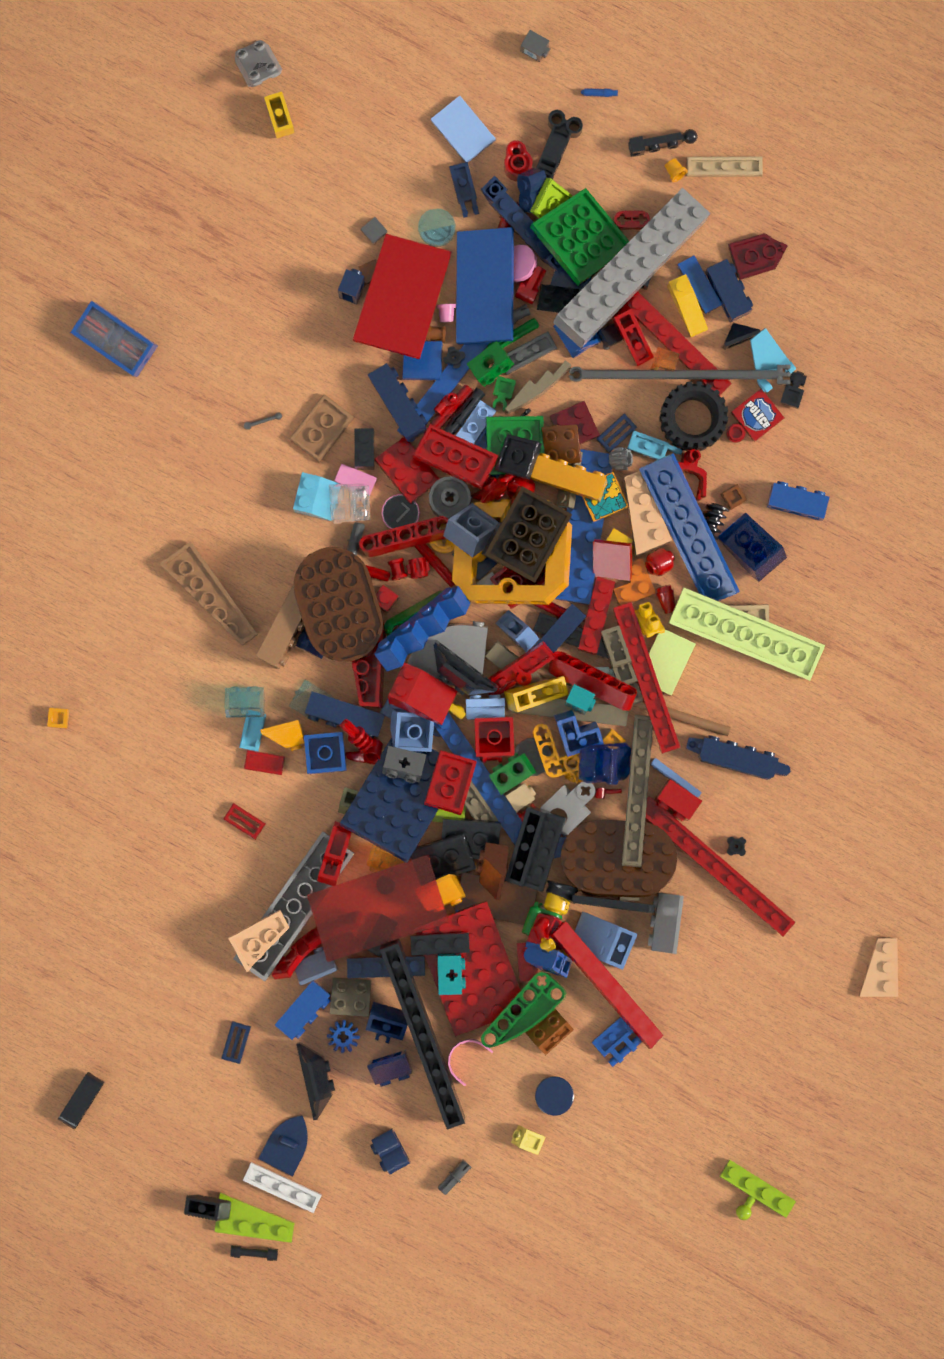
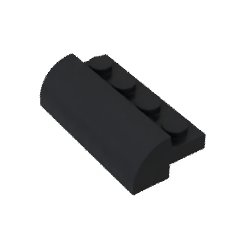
M527 807L504 881L541 892L544 891L566 821L565 817L550 813L544 809Z

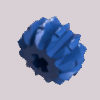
M343 1020L342 1027H340L339 1022L336 1021L335 1026L337 1030L334 1027H330L329 1030L334 1034H327V1038H333L334 1040L328 1044H337L333 1049L334 1051H337L340 1046L341 1053L345 1052V1047L351 1052L352 1047L350 1044L355 1047L358 1045L353 1039H360V1035H353V1033L359 1029H350L353 1026V1022H350L348 1027H346V1020ZM342 1031L345 1032V1035H349V1039L346 1038L345 1042L338 1038V1034L341 1035Z

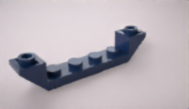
M493 176L481 188L489 204L543 262L560 273L564 268L530 228L534 222L506 193L508 189L496 176Z

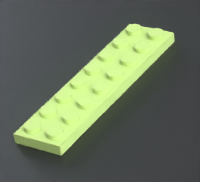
M683 587L668 622L807 680H811L825 647L822 643Z

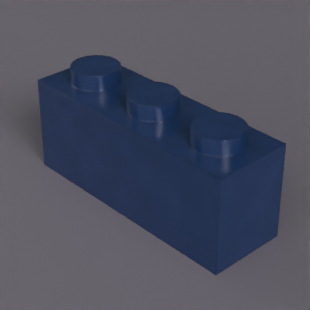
M728 259L707 268L705 274L731 323L750 314L753 303L749 296L746 297L743 291L745 287L742 281L738 280L735 275L736 269L732 262L729 263Z

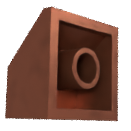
M486 843L485 850L480 851L479 861L481 862H478L476 874H480L479 883L496 900H500L506 874L509 846Z

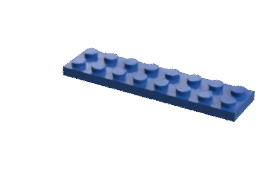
M580 449L583 452L581 466L585 467L587 472L593 473V471H598L605 475L612 472L609 463L610 454ZM576 495L574 508H567L566 510L572 514L569 520L572 524L569 586L555 599L589 605L595 577L593 573L594 539L601 540L604 518L593 522L582 496Z
M674 453L641 467L639 470L699 594L720 601L739 593V588Z

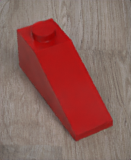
M625 303L612 317V320L634 362L639 366L651 360L654 356L632 309Z

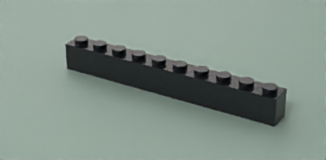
M400 939L381 944L380 952L446 1129L465 1124L464 1111Z

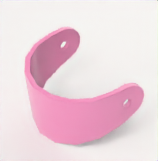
M465 1039L460 1041L452 1048L449 1054L448 1066L450 1072L455 1077V1079L464 1086H466V1084L460 1078H458L452 1071L450 1064L451 1054L457 1046L466 1042L478 1043L481 1046L485 1047L482 1044V1042L477 1039ZM485 1047L487 1050L493 1053V1051L490 1048Z

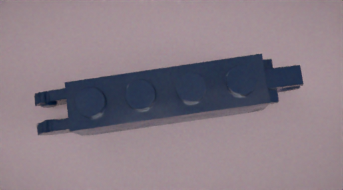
M708 735V738L704 737L703 739L689 737L686 744V749L698 754L701 762L765 780L773 778L775 774L787 776L791 772V767L778 762L779 758L774 757L775 753L764 751L762 754L756 752L757 748L745 746V748L737 747L738 743L729 740L723 743L719 741L720 738Z

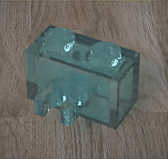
M234 686L225 688L224 708L226 718L264 717V687L240 688Z

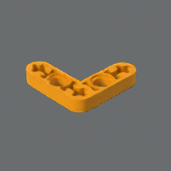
M538 724L533 730L535 743L547 776L556 778L596 764L594 758L592 763L586 760L583 761L584 766H581L580 759L577 756L581 754V758L587 756V752H590L592 755L595 754L599 757L596 750L591 749L569 757L559 758L549 727L545 724ZM539 727H542L543 730H547V733H545L544 736L546 740L550 738L551 742H545L539 745L538 741H542L541 736L536 735V732L539 731ZM549 745L553 748L551 756L543 755L542 748ZM569 758H575L577 760L576 768H568L566 761ZM563 760L566 772H562V768L558 769L555 775L548 771L551 768L550 764L559 766L561 765L559 761Z

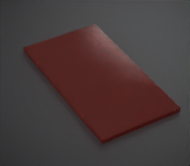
M428 855L338 884L336 887L332 886L307 895L327 962L449 923Z

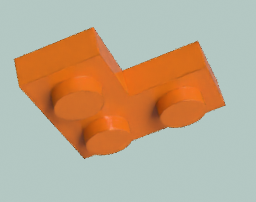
M642 558L632 561V578L630 583L613 589L619 606L656 594Z

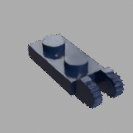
M468 162L449 166L463 218L468 217L465 202L471 201L473 213L475 215L479 214L476 202L477 196Z

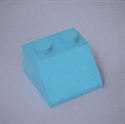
M302 472L293 511L331 521L340 484L320 476Z

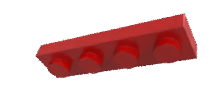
M601 577L596 578L578 651L597 655L602 636L601 631L604 628L615 581Z

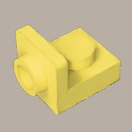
M518 1125L513 1133L511 1143L538 1155L546 1137Z

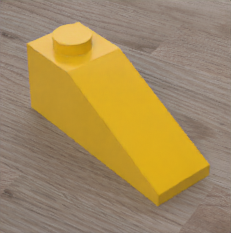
M685 274L669 281L667 288L690 337L707 331L708 327L687 275Z
M564 676L504 691L508 710L520 712L569 695Z

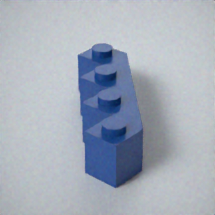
M460 587L444 589L438 596L378 644L375 656L386 671L402 667L408 654L424 649L429 637L445 632L451 619L466 614L470 602Z

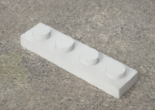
M251 1162L243 1181L312 1213H314L322 1195Z

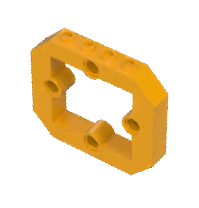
M502 499L500 502L492 500L485 504L475 502L474 505L496 521H499L510 500ZM570 522L567 523L546 562L545 586L519 585L511 578L502 579L499 585H476L477 563L483 561L486 556L482 555L481 551L474 557H471L456 545H454L452 581L456 586L460 587L465 596L474 604L549 605L569 586L572 524ZM513 585V590L507 593L508 586Z

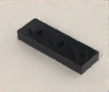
M469 932L410 935L411 956L470 953Z

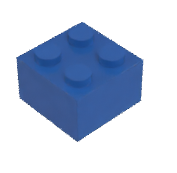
M343 732L304 735L308 775L347 771Z

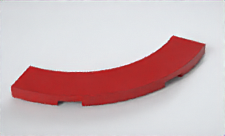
M361 910L338 916L339 919L330 923L326 921L301 937L291 946L292 950L287 956H283L272 973L274 980L291 978L294 970L306 955L324 941L343 932L358 929L363 918Z

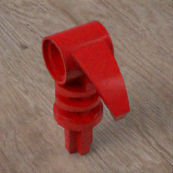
M348 719L343 720L340 727L348 734V741L360 750L346 752V758L355 762L376 764L378 759L380 760L383 743L378 739H372L361 726L355 727Z

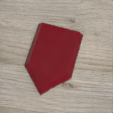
M765 233L728 244L736 274L740 280L775 270L788 245L771 238V236Z

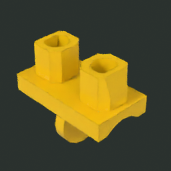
M650 602L640 604L639 609L634 610L641 632L647 638L656 633H665V628L660 622L658 615L652 609Z

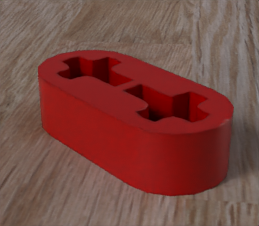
M642 210L619 211L614 217V223L621 230L642 229L650 221L649 214ZM620 216H624V219H630L631 221H625L622 225L617 219H620ZM639 216H643V219H646V221L640 224L639 221H633V219H639Z

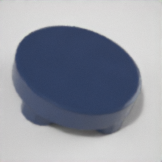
M550 1076L543 1079L537 1085L535 1100L541 1111L548 1115L557 1116L570 1109L574 1100V1092L567 1080L558 1076Z

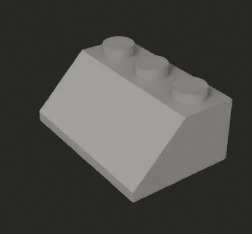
M658 893L657 896H654L653 905L656 910L655 915L651 916L650 927H653V934H649L648 946H651L652 951L677 954L684 896Z

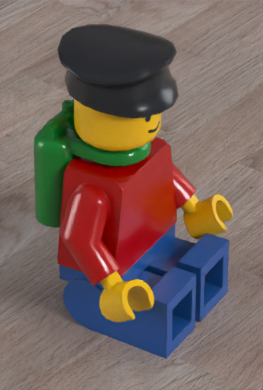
M547 880L548 887L544 904L535 902L534 906L529 908L522 929V933L528 936L524 959L543 972L567 978L572 960L550 934L562 923L560 920H562V915L567 914L570 903L575 904L572 902V898L578 892V889L570 885Z

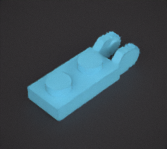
M633 431L627 449L655 460L666 457L667 450L682 455L683 452L682 449L669 445L668 442L637 431Z

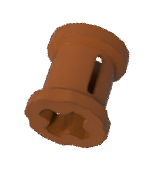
M430 326L426 341L440 340L442 343H445L446 326Z

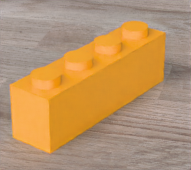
M539 453L530 478L533 481L597 502L601 501L608 481L604 477L605 474L593 471V473H590L583 466L575 465V467L568 465L567 461L561 459L554 461L550 459L549 455Z

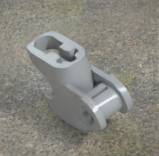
M585 781L578 784L571 791L564 784L540 809L549 812L556 808L564 810L567 814V821L561 834L567 836L591 813L585 804L595 795V787L592 783ZM582 786L585 788L589 786L591 788L589 796L586 794L584 796L581 795Z

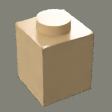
M524 783L505 797L515 812L534 801L536 793L531 785L526 786Z

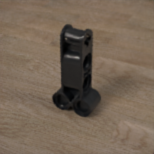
M553 110L549 114L548 126L552 131L536 167L537 169L544 170L546 178H551L552 180L570 138L579 137L583 128L580 118L571 117L566 120L565 114L561 110ZM559 117L562 121L559 124H554L552 118ZM571 124L578 125L579 129L577 131L570 130L569 126Z

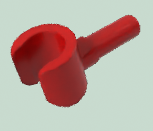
M597 788L594 797L605 799V794H621L622 789Z

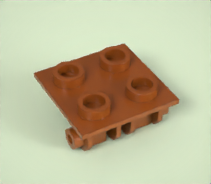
M577 424L542 427L544 451L546 455L550 456L551 460L557 461V459L567 461L568 464L582 463Z

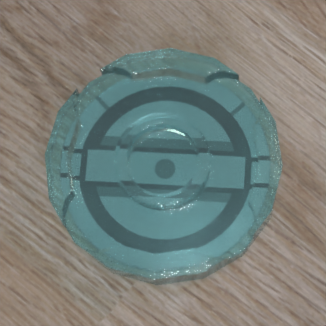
M443 209L428 210L419 220V235L430 246H444L455 235L456 224L453 216L448 211Z

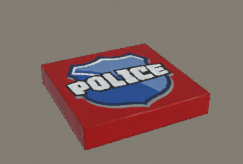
M762 389L758 390L731 412L754 442L785 419Z

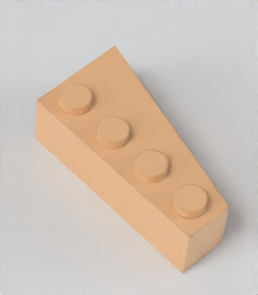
M638 471L624 477L623 482L626 501L629 506L628 513L634 554L637 557L669 544L672 539L641 472Z

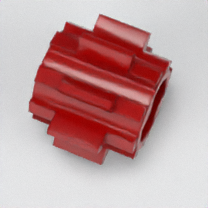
M425 557L408 560L409 565L406 566L411 579L428 576L430 567L429 561L426 562Z

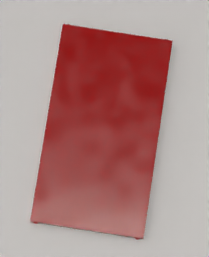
M386 234L353 341L420 359L452 251Z

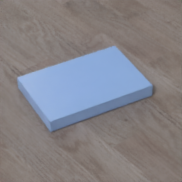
M461 96L457 97L431 118V122L464 162H470L496 141V138Z

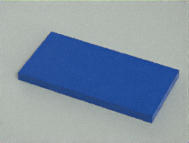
M511 227L457 232L456 343L474 344L513 341L514 229Z

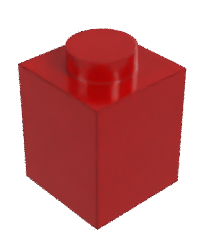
M384 585L376 593L380 608L389 613L399 599V596Z

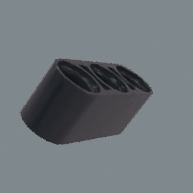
M87 1072L58 1120L75 1130L105 1082Z

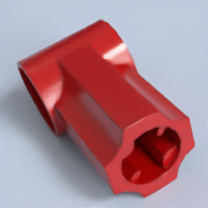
M538 265L536 268L534 267L533 274L524 282H521L515 295L516 298L533 305L537 297L539 286L546 274V270Z

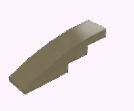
M565 360L554 375L547 370L536 384L529 380L506 407L505 413L510 414L542 396L571 369V364Z
M620 626L601 631L614 677L637 690L633 705L643 702Z

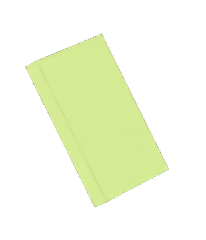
M665 630V633L662 634L658 633L649 656L661 691L672 696L696 644L668 630Z

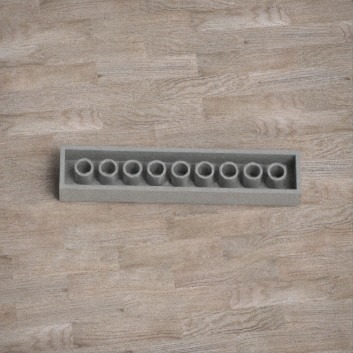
M682 188L557 314L553 323L582 348L706 222L710 212Z

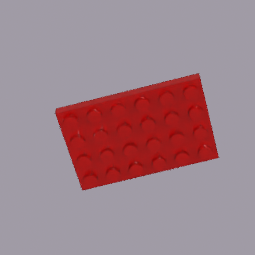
M487 901L414 928L416 935L469 932L470 953H461V958H465V970H462V977H465L466 989H462V994L440 995L455 1037L493 1023L521 991ZM437 954L424 955L438 990ZM453 969L450 970V973H448L450 978H453V975L457 974L454 973ZM518 1004L512 1007L513 1014L519 1013L522 1010Z

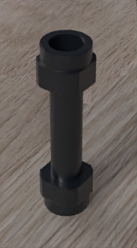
M231 1245L230 1257L240 1258L241 1256L267 1258V1261H277L278 1249L242 1248V1245Z

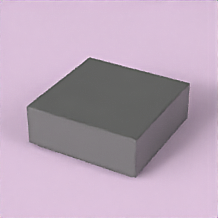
M376 217L361 228V231L372 244H375L388 232Z

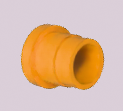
M676 158L671 159L664 166L672 182L681 180L688 172Z

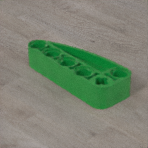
M537 973L481 1036L482 1044L487 1048L496 1047L531 1030L565 1000L567 993L564 987L548 973ZM540 976L546 977V985H539L540 980L538 978ZM556 988L562 992V996L558 1000L552 997V992ZM527 990L534 992L535 996L532 1001H528L525 998ZM515 1004L520 1005L522 1009L519 1015L512 1013V1007ZM501 1019L508 1021L509 1025L506 1030H502L499 1027ZM489 1033H492L496 1038L492 1045L486 1041V1036Z

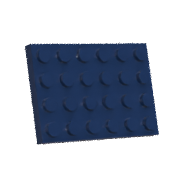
M391 737L381 754L380 760L378 759L341 820L340 826L408 863L439 810L424 805L439 752L432 749V752L413 751L426 755L420 782L409 783L403 778H389L386 774H382L388 746L393 747Z

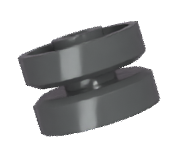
M453 476L437 480L429 493V503L433 514L437 517L444 516L449 519L471 504V495L467 484ZM447 497H453V502H450V500L447 502Z

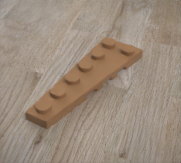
M191 541L160 563L242 646L258 635Z

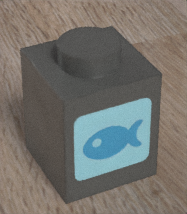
M529 30L520 46V52L540 62L542 58L548 56L551 50L549 48L550 41Z

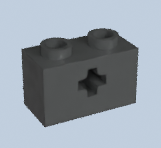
M388 746L382 774H386L389 778H403L409 783L420 782L426 755Z

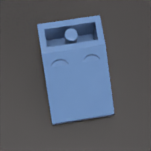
M583 911L575 929V933L600 961L619 969H624L637 933Z

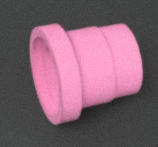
M456 304L437 305L440 322L454 321V308H456Z

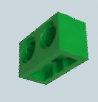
M516 753L508 758L509 763L504 766L500 763L492 769L493 773L489 777L501 795L536 773L525 753L520 756ZM516 763L523 765V772H519L516 769ZM501 773H505L507 775V782L501 780Z

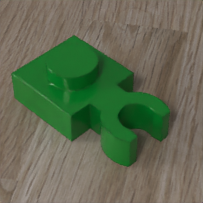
M501 376L497 377L493 395L498 398L493 401V409L496 408V404L501 403L503 404L502 411L505 412L507 407L505 400L512 399L516 380Z

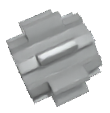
M623 447L614 448V451L610 452L609 455L611 468L619 471L628 470V467L632 466L633 463L631 450Z

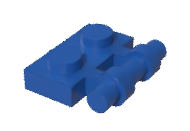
M620 1017L596 1037L592 1043L604 1057L609 1053L613 1055L608 1062L614 1067L618 1062L621 1063L627 1054L631 1051L634 1052L642 1041L637 1036L632 1041L628 1038L633 1031ZM624 1041L626 1046L617 1052L615 1048Z

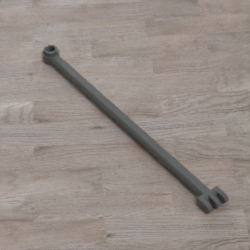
M777 365V370H582L580 367H572L569 371V374H572V376L569 375V378L573 382H580L582 379H777V385H789L790 380H783V377H790V372H783V369L789 370L790 365ZM579 372L580 377L574 378L573 373Z

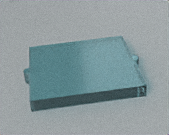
M304 680L299 690L295 691L296 695L289 707L308 717L305 714V710L312 691L331 698L333 696L309 681Z

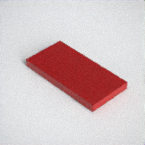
M429 424L412 458L482 489L498 459V455Z

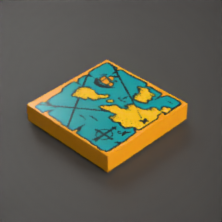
M614 472L604 475L608 481L600 502L582 497L593 522L629 507Z

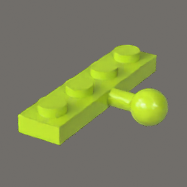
M731 1160L727 1162L719 1176L749 1195L746 1202L738 1206L736 1210V1215L741 1220H747L751 1217V1207L755 1200H758L787 1218L796 1203L789 1196Z

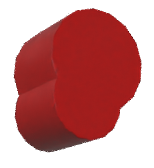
M514 140L506 147L504 171L510 180L517 182L518 174L532 169V157L526 151V147L521 141Z

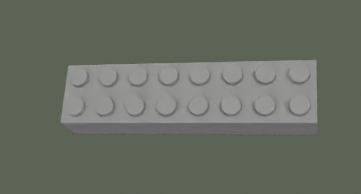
M322 831L261 918L263 919L281 910L289 925V929L249 970L263 981L269 978L280 959L285 955L332 887L317 881L330 838L324 831ZM348 848L340 874L355 854ZM236 954V956L233 959L243 966L238 955Z

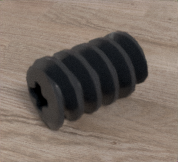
M716 503L706 504L705 508L708 511H703V515L715 540H718L719 538L714 534L721 533L717 526H724L720 519L727 518L723 512H729V509Z

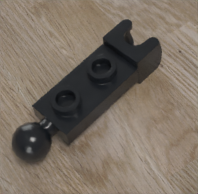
M688 129L683 134L679 132L643 139V136L630 138L628 142L630 156L644 155L645 151L650 153L660 151V148L665 147L674 149L679 147L684 141L687 144H693L697 141L698 135L695 130Z

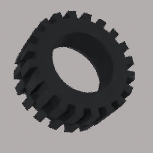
M692 381L686 382V385H678L675 390L669 393L661 407L659 422H661L662 432L664 431L666 434L665 438L667 440L670 439L673 446L676 447L678 445L683 451H686V449H695V451L700 449L702 451L708 446L711 447L719 440L728 422V406L725 407L726 401L724 397L721 398L719 396L720 392L717 389L714 391L709 384L704 386L702 382L697 381L696 384H692ZM695 400L707 406L711 413V425L708 430L698 435H691L678 427L675 412L678 406L686 401Z

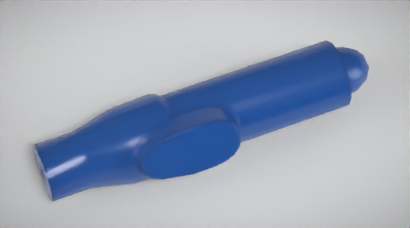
M584 88L581 90V94L584 96L612 97L618 96V90Z

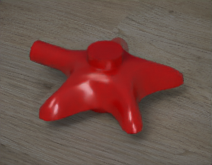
M506 474L504 477L497 479L489 476L483 488L472 494L471 498L480 500L484 504L489 503L493 499L498 500L507 490L508 482L515 476Z

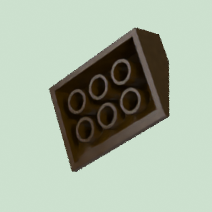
M518 486L481 554L535 583L572 514L525 487Z

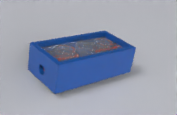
M93 301L90 302L70 332L135 377H138L158 347L157 344Z

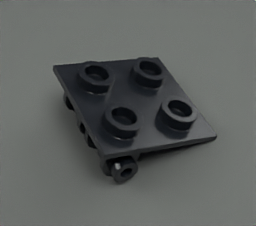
M542 284L537 310L559 313L579 293V289Z

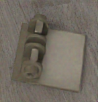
M333 978L330 1014L369 1017L371 980Z

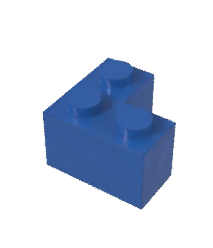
M572 710L554 715L567 757L604 745L596 721L579 727Z

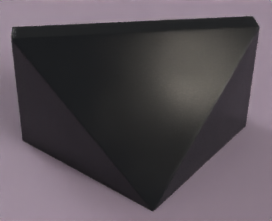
M733 323L724 342L723 349L726 350L749 341L760 332V329Z

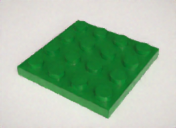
M586 188L530 226L577 286L602 270L629 242Z

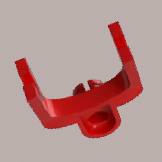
M695 449L685 452L681 457V462L678 463L682 471L698 477L699 485L696 500L700 501L706 497L707 472L697 467L701 453L699 450L695 451Z

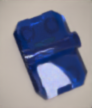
M627 743L591 745L581 749L579 755V779L585 783L606 782L610 785H617L618 781L625 780L630 774L631 747Z

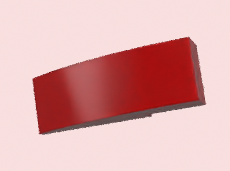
M335 821L317 879L318 882L335 887L352 834L351 831L340 826V822Z

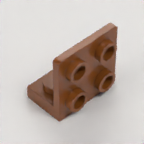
M555 1009L543 1021L527 1031L526 1035L546 1056L574 1029Z

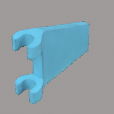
M766 328L750 339L755 370H777V365H790V369L785 370L790 372V374L796 370V367L786 357ZM757 379L759 387L764 392L766 391L767 393L773 388L766 379Z

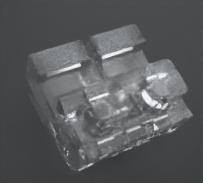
M329 484L330 502L333 503L330 504L332 523L370 520L368 485Z

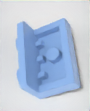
M481 695L470 696V699H466L467 720L505 717V698H501V695H489V699H481Z

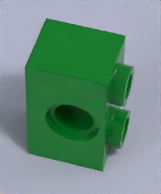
M497 341L467 363L471 372L484 387L493 383L495 378L507 372L514 365L507 352Z

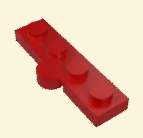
M542 641L490 676L489 679L499 687L496 692H489L488 694L501 695L504 691L513 687L516 682L522 686L529 685L532 680V673L555 658V654Z

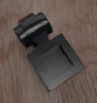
M792 372L790 383L793 386H785L780 401L781 404L796 409L799 408L804 390L798 387H804L807 378L803 372Z

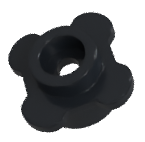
M453 346L449 347L443 362L458 369L461 366L462 359L465 358V353L463 351L460 352Z
M729 837L727 839L729 844L727 854L730 856L734 854L744 856L746 853V839L743 837L739 839Z

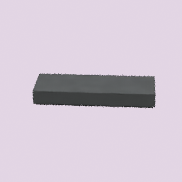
M547 331L508 352L507 354L514 362V365L505 372L506 375L556 350L557 347L549 332Z

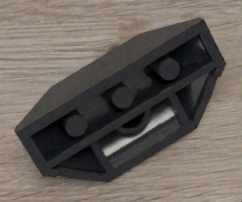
M438 640L434 643L437 672L444 682L449 683L450 681L453 683L455 690L462 695L465 693L467 695L496 692L499 687L497 684Z
M299 1042L296 1046L313 1120H318L333 1095L332 1091H335L333 1079L329 1080L328 1076L331 1068L329 1060L325 1061L324 1056Z

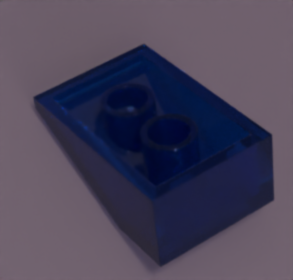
M744 513L718 536L720 542L758 582L787 558L784 547L747 513Z
M406 1050L371 1060L367 1064L375 1085L380 1084V1087L391 1084V1080L396 1078L399 1081L410 1078L409 1074L413 1073Z

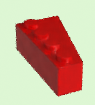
M382 630L375 647L367 655L352 661L359 705L362 707L382 708L385 668L375 656L378 644L386 638L384 630Z

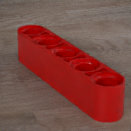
M439 516L369 534L360 539L359 546L367 557H375L445 539L443 536L445 529L439 530L441 525L447 524L448 518ZM424 529H429L427 534L421 535ZM405 534H410L408 539H402ZM391 538L392 541L389 544L385 545V540ZM373 543L371 549H366L368 544Z
M554 652L555 658L550 662L548 668L550 674L556 677L564 676L565 681L569 684H575L595 694V697L621 710H631L637 694V690L634 687L565 652Z

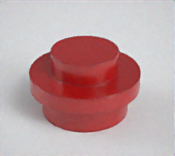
M732 424L728 427L726 436L729 441L739 443L745 437V429L740 424Z

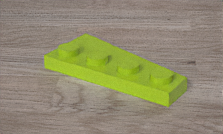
M220 1192L219 1199L231 1201V1209L228 1220L216 1221L215 1232L292 1243L295 1222Z

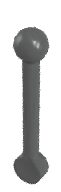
M277 412L274 416L252 423L246 422L244 423V428L250 430L252 426L274 419L280 420L282 414Z

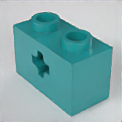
M574 684L564 705L585 715L587 711L591 712L596 700L593 698L595 694Z
M461 953L437 954L438 994H462V989H466L465 977H462V970H465V958H461ZM453 969L454 973L457 974H454L453 978H450L448 973H450V970Z

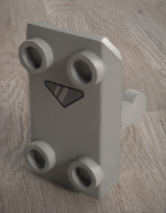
M258 40L235 52V63L248 87L258 86L269 78L279 76L282 72V68L271 48L262 40Z

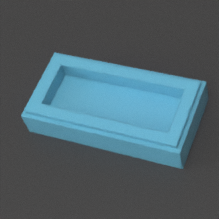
M247 710L239 748L259 752L262 738L260 730L264 729L267 714Z

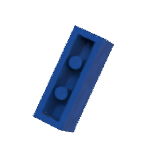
M777 481V483H773L771 486L767 508L823 521L830 497L825 496L826 493L815 490L813 493L807 491L805 487L796 486V488L789 487L786 482Z
M313 980L277 1021L275 1026L291 1040L295 1037L299 1039L306 1031L303 1027L307 1022L312 1024L318 1017L316 1012L321 1007L324 1010L331 1000L328 998L331 994Z

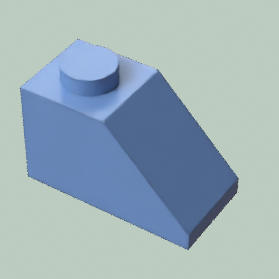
M510 610L495 623L525 652H528L539 640V637L532 629Z

